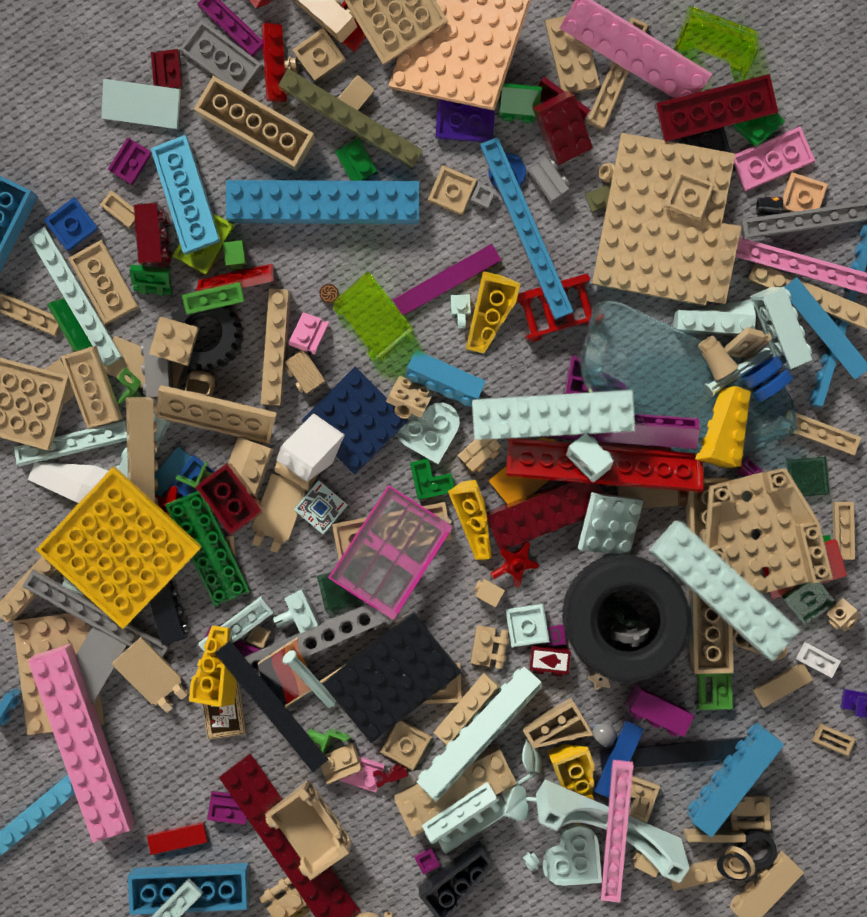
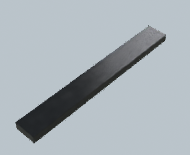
M228 640L214 652L313 773L328 761L326 755L231 640Z
M746 736L640 746L635 748L630 762H633V768L725 759L728 755L733 756L737 751L735 749L736 744L740 740L744 741ZM612 749L599 750L602 771Z

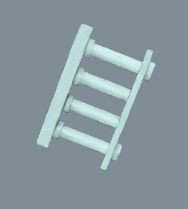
M487 782L424 823L422 827L429 841L432 844L438 841L444 854H447L502 818L506 804L501 795L496 796L491 785Z

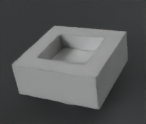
M478 182L471 202L488 209L496 190Z

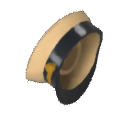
M729 846L725 851V855L718 859L717 869L721 875L730 880L743 881L754 875L755 864L743 849Z

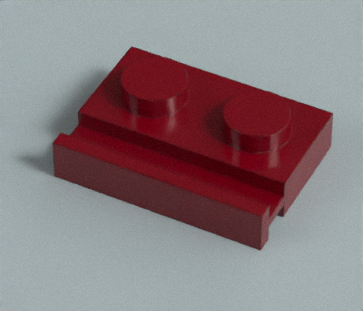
M171 49L155 53L151 52L153 86L183 89L180 51L178 49Z

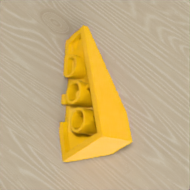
M483 271L466 350L485 353L516 303L520 288L519 282L502 275Z
M476 480L463 481L449 490L448 493L475 560L490 559L492 556L485 502Z
M211 627L204 645L203 657L199 659L197 664L199 666L198 670L191 680L190 702L218 707L235 704L236 679L214 653L228 640L232 641L231 628Z
M564 744L548 750L560 785L594 800L593 771L595 765L588 747Z

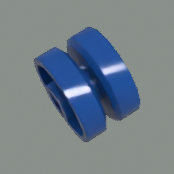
M778 355L758 365L742 378L747 388L755 387L752 395L757 402L763 401L777 393L794 378L788 369L780 370L784 363Z

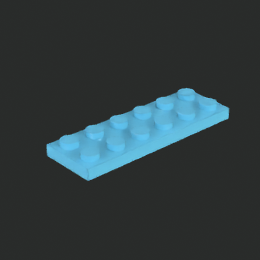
M183 135L151 148L183 253L187 255L221 242L188 137Z

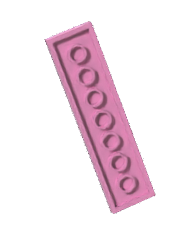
M575 0L559 28L673 98L701 92L712 76L711 72L593 0Z

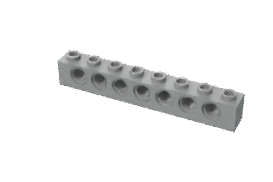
M366 603L320 623L318 626L301 634H295L245 656V658L253 667L254 662H260L298 637L300 652L304 661L313 658L312 654L318 651L320 654L331 650L330 646L336 643L338 646L349 642L348 638L352 636L359 638L365 635L366 630L370 628L377 630L383 627L386 618L382 612ZM364 614L370 617V622L365 625L359 621L360 616ZM343 623H350L353 629L350 632H344L341 628ZM325 631H333L335 637L332 640H327L324 637ZM314 638L317 641L316 647H308L306 640Z

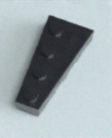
M479 840L418 886L419 897L435 917H449L457 910L461 901L471 893L470 890L475 884L480 882L494 865L491 854Z

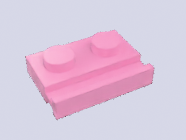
M303 312L289 340V345L306 352L307 350L311 351L315 355L328 328L329 321H321L320 318Z
M359 756L360 765L363 770L340 781L376 792V782L380 781L381 776L377 775L374 777L372 771H383L385 764Z

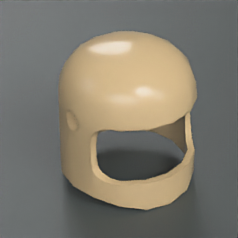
M194 370L187 377L185 391L212 397L215 378L207 371Z

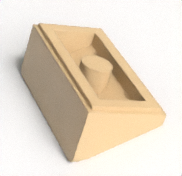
M357 75L338 99L359 110L375 90Z

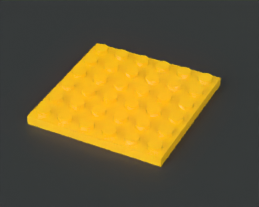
M113 466L39 545L36 551L116 624L124 629L202 546L119 469Z

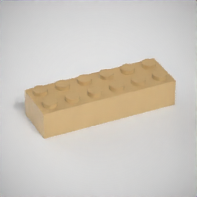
M215 76L211 78L194 108L199 117L295 172H298L316 141L314 133Z
M497 743L485 749L437 802L419 784L394 795L395 803L413 837L424 831L422 827L424 823L488 782L494 793L498 794L516 785L517 782Z

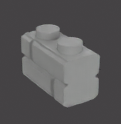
M545 158L539 164L532 167L527 175L546 202L551 205L568 193V186L570 184L565 176L561 177L559 175L556 163Z

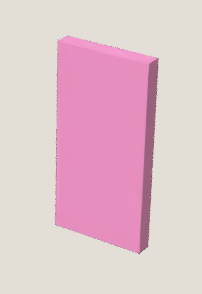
M801 126L767 140L757 148L753 146L735 154L734 159L735 172L744 192L815 162Z

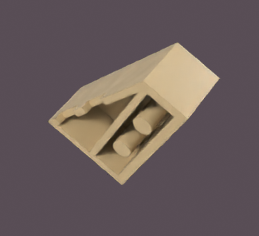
M572 698L567 699L522 726L523 732L533 748L556 744L565 740L570 741L579 737L593 736Z

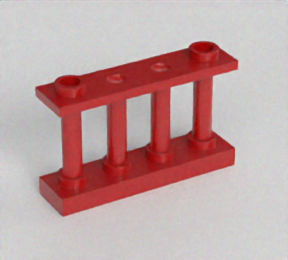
M589 273L561 281L566 295L570 288L575 287L578 290L586 318L575 321L573 313L566 316L567 323L556 326L541 287L518 293L515 304L520 303L523 306L531 333L525 336L526 341L531 340V343L542 340V336L582 324H586V327L597 324L601 314L593 316L585 289L587 287L586 284L590 282ZM536 298L542 302L549 329L539 332L530 305L532 303L531 300Z

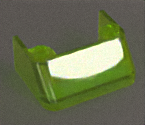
M690 6L687 8L673 50L676 52L677 50L687 52L696 48L726 59L732 70L742 71V78H746L759 50V32L748 26Z

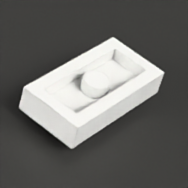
M804 642L796 657L800 662L831 678L841 662Z

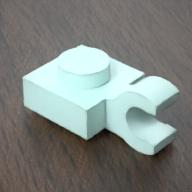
M470 294L451 295V314L457 315L458 328H466L465 315H471Z

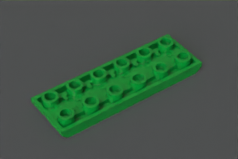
M199 491L165 504L171 518L202 546L191 559L214 607L249 593L250 589L215 514Z

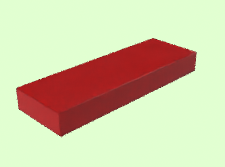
M201 822L148 834L147 841L150 855L207 843L208 837L205 823Z

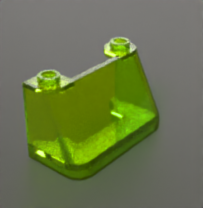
M369 271L363 274L333 301L334 306L332 308L338 316L342 314L370 350L367 354L373 362L377 360L381 363L416 336L414 329Z

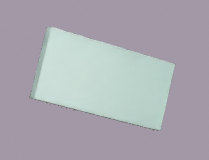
M103 79L101 118L178 129L181 89Z

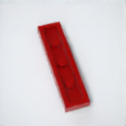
M263 23L262 41L266 101L286 102L287 94L282 92L278 86L285 75L282 25Z

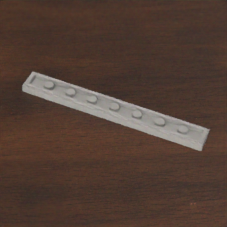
M867 201L740 220L742 237L745 240L867 222Z
M32 569L22 585L25 589L129 647L141 636L162 657H164L170 647L167 644L162 646L159 639L130 623L122 629L96 604L35 569Z

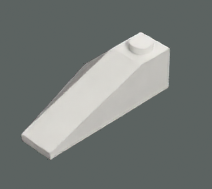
M36 462L33 465L28 480L79 503L108 470L93 465Z

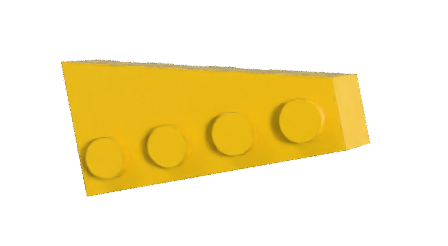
M737 386L723 388L719 391L712 410L714 414L712 420H709L707 424L708 431L706 437L702 438V448L700 453H697L696 460L722 468L741 467L751 391Z

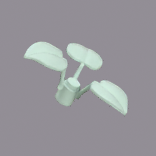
M525 739L522 760L526 770L530 773L517 781L516 785L502 792L503 799L507 803L504 816L517 821H524L527 818L528 804L526 801L537 802L536 798L526 797V790L520 784L534 776V773H540L543 765L539 748H533L528 739Z

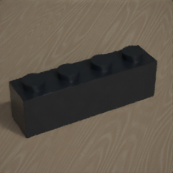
M172 580L149 602L162 646L183 640L188 637L187 633H189V626L187 622L183 621L182 617L184 615L183 606L181 603L178 604V589L176 585L173 586Z

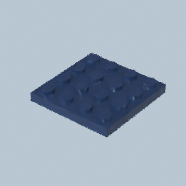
M356 366L301 420L304 423L311 415L315 414L344 434L336 456L354 475L409 422L407 418L403 419L397 416L395 406L386 402L387 397Z

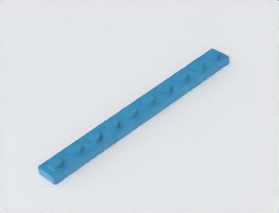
M497 137L480 144L482 153L554 320L572 314L571 304L499 138Z
M867 224L860 231L862 238L854 250L856 255L855 261L849 267L865 272L867 265ZM843 288V291H845L843 298L855 302L858 292ZM834 317L833 321L845 335L848 323ZM829 348L821 357L820 363L822 367L815 376V382L817 383L809 396V400H811L810 406L823 407L837 362V357Z

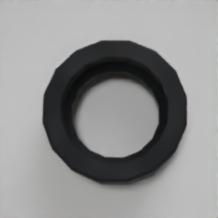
M751 829L744 832L746 842L738 843L737 847L746 852V846L751 840L756 838L763 839L768 846L767 854L762 859L753 860L757 870L769 867L774 862L777 854L776 844L773 839L759 829Z

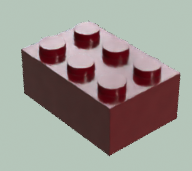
M565 91L532 108L551 160L557 165H561L593 149L574 94Z
M158 203L133 205L138 263L148 267L170 268V262H172L173 258L171 250L169 251L168 243H171L170 232H167L166 225L169 224L168 213H165V210Z
M226 463L195 486L230 535L237 533L266 511L232 463Z

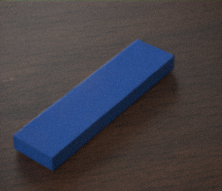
M625 720L594 789L595 792L610 798L613 760L630 762L643 733V727Z

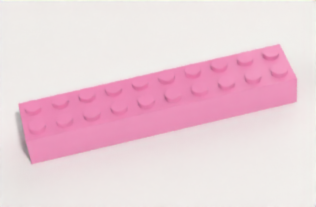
M72 643L34 655L28 660L92 842L130 831L135 821L94 704H91Z

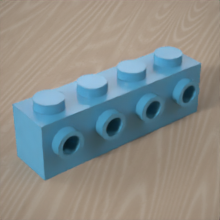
M415 350L404 375L405 378H408L413 383H419L429 390L437 391L447 398L455 399L463 405L472 408V400L479 398L486 382L418 350Z

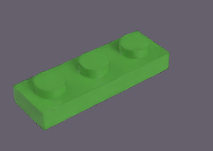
M241 282L182 295L186 314L245 302Z

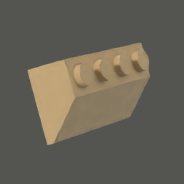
M237 436L228 463H232L257 497L274 449Z

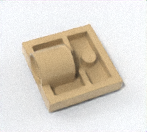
M399 376L386 402L395 406V413L400 418H408L411 414L422 418L434 391L413 383L408 378Z

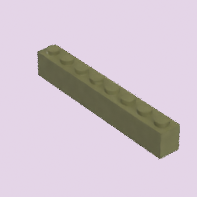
M287 69L278 85L282 92L412 170L422 155L423 150L290 69Z

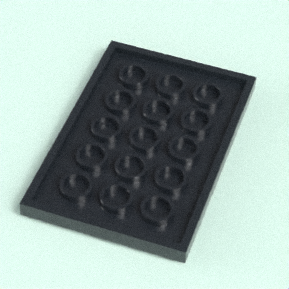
M413 611L325 680L323 685L369 742L372 743L459 676L462 670Z

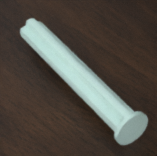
M764 348L739 364L737 369L722 379L714 380L710 384H704L705 392L711 398L714 397L716 392L771 358L773 353L769 348Z
M292 650L286 653L282 659L283 663L288 664L328 708L334 707L336 700L296 656V652Z

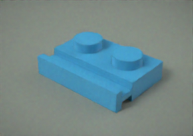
M16 688L6 693L0 702V726L6 725L11 718L10 711L12 708L15 709L21 701L19 697L22 692Z

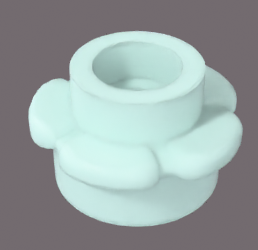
M527 852L522 858L530 871L535 868L538 869L537 864L540 862L534 853L530 854Z

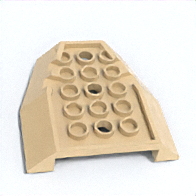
M786 468L752 474L709 487L705 544L759 594L806 582L818 583L833 579L819 521ZM745 491L751 494V499L748 502L742 499V494ZM754 529L760 531V537L757 540H754L751 536V532ZM763 567L769 569V575L765 578L760 573Z

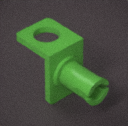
M125 367L119 374L118 380L128 389L123 392L117 402L118 404L125 401L127 397H142L137 392L141 381ZM125 375L131 378L132 383L126 381Z
M205 461L196 482L179 474L176 476V479L195 487L212 473L206 471L208 462Z
M311 728L307 733L316 744L321 746V751L324 754L327 753L332 736L345 742L352 738L351 735L333 728L328 730L326 735Z

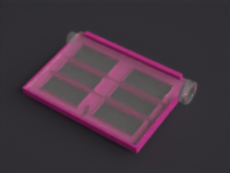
M388 485L328 578L377 609L374 615L391 625L452 530L453 526L450 525L452 521L444 515L439 518Z

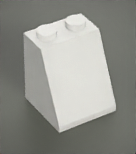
M313 414L281 446L276 460L307 482L333 464L344 434Z

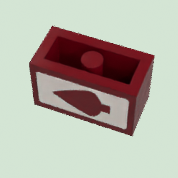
M531 645L528 667L530 670H533L532 673L534 674L552 672L551 675L563 677V674H568L571 651L568 648Z

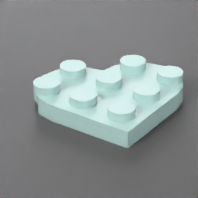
M443 402L430 405L425 410L422 418L411 414L407 418L409 422L396 434L399 441L405 446L437 464L442 459L460 424L456 409Z
M581 824L565 828L560 837V845L547 849L542 862L545 876L554 882L555 885L561 886L602 883L599 843L592 828Z

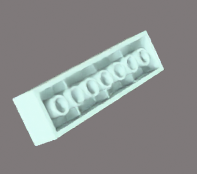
M632 390L472 400L475 440L635 431Z
M674 521L648 550L764 657L774 661L800 631L682 522Z

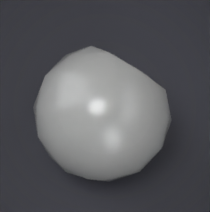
M598 723L592 730V737L604 747L610 746L616 739L615 729L609 723Z

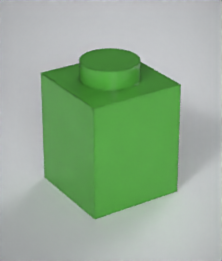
M242 240L223 243L225 263L229 269L240 271L243 270V267L248 266L245 243Z

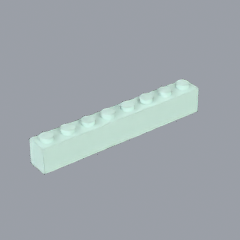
M525 667L515 671L512 675L513 679L508 684L505 683L501 686L499 694L495 698L492 697L485 705L486 708L482 712H477L472 718L473 722L468 727H463L459 732L460 736L455 741H450L445 747L446 751L442 755H437L432 761L433 765L428 770H423L418 776L419 780L417 783L436 802L543 687L541 681Z

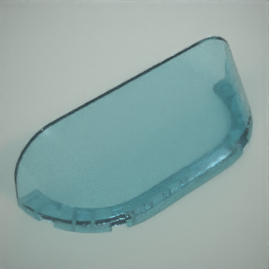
M602 301L596 304L591 314L581 353V374L589 392L632 390L634 414L699 418L700 431L697 449H690L701 451V441L703 437H706L708 431L707 424L709 420H712L714 414L712 410L719 394L718 391L711 398L703 387L704 384H710L715 379L698 347L702 340L623 303ZM730 356L738 365L745 361L740 358ZM746 374L724 387L737 386L751 391L743 454L765 449L768 443L775 440L780 442L797 429L794 403L785 387L767 399L757 402L752 395L755 387L747 388L742 381Z

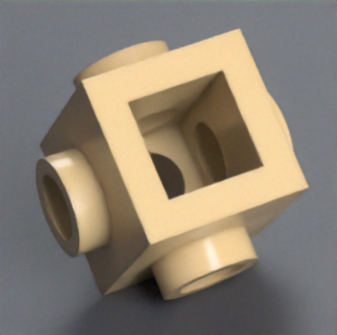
M843 598L837 604L834 603L826 614L830 618L829 623L836 630L841 628L844 632L852 629L857 623L856 620L861 616L858 610Z

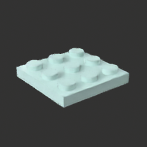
M592 493L578 549L582 551L630 555L644 500L633 497Z

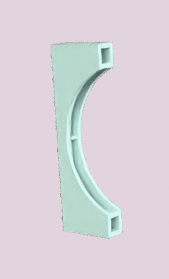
M544 780L536 793L540 824L556 831L568 823H586L607 830L608 806L548 780ZM628 815L626 841L642 852L655 865L662 876L680 883L690 869L682 839Z

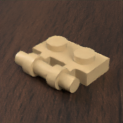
M476 625L470 663L490 667V661L493 659L496 660L495 668L503 669V664L506 662L507 657L505 652L506 645L509 644V631L501 629V635L495 636L496 628ZM494 642L499 643L498 653H492Z
M283 877L273 888L269 887L259 897L263 904L268 900L272 902L267 907L272 917H289L306 905L295 887L292 888L290 886L292 883L288 877ZM284 890L286 894L278 898L276 894Z

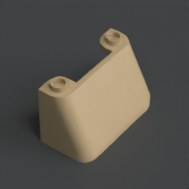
M309 780L300 785L265 815L268 825L271 828H280L300 856V871L304 876H308L310 880L349 854L352 844L349 835Z

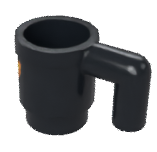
M758 197L756 213H762V215L782 214L783 197Z

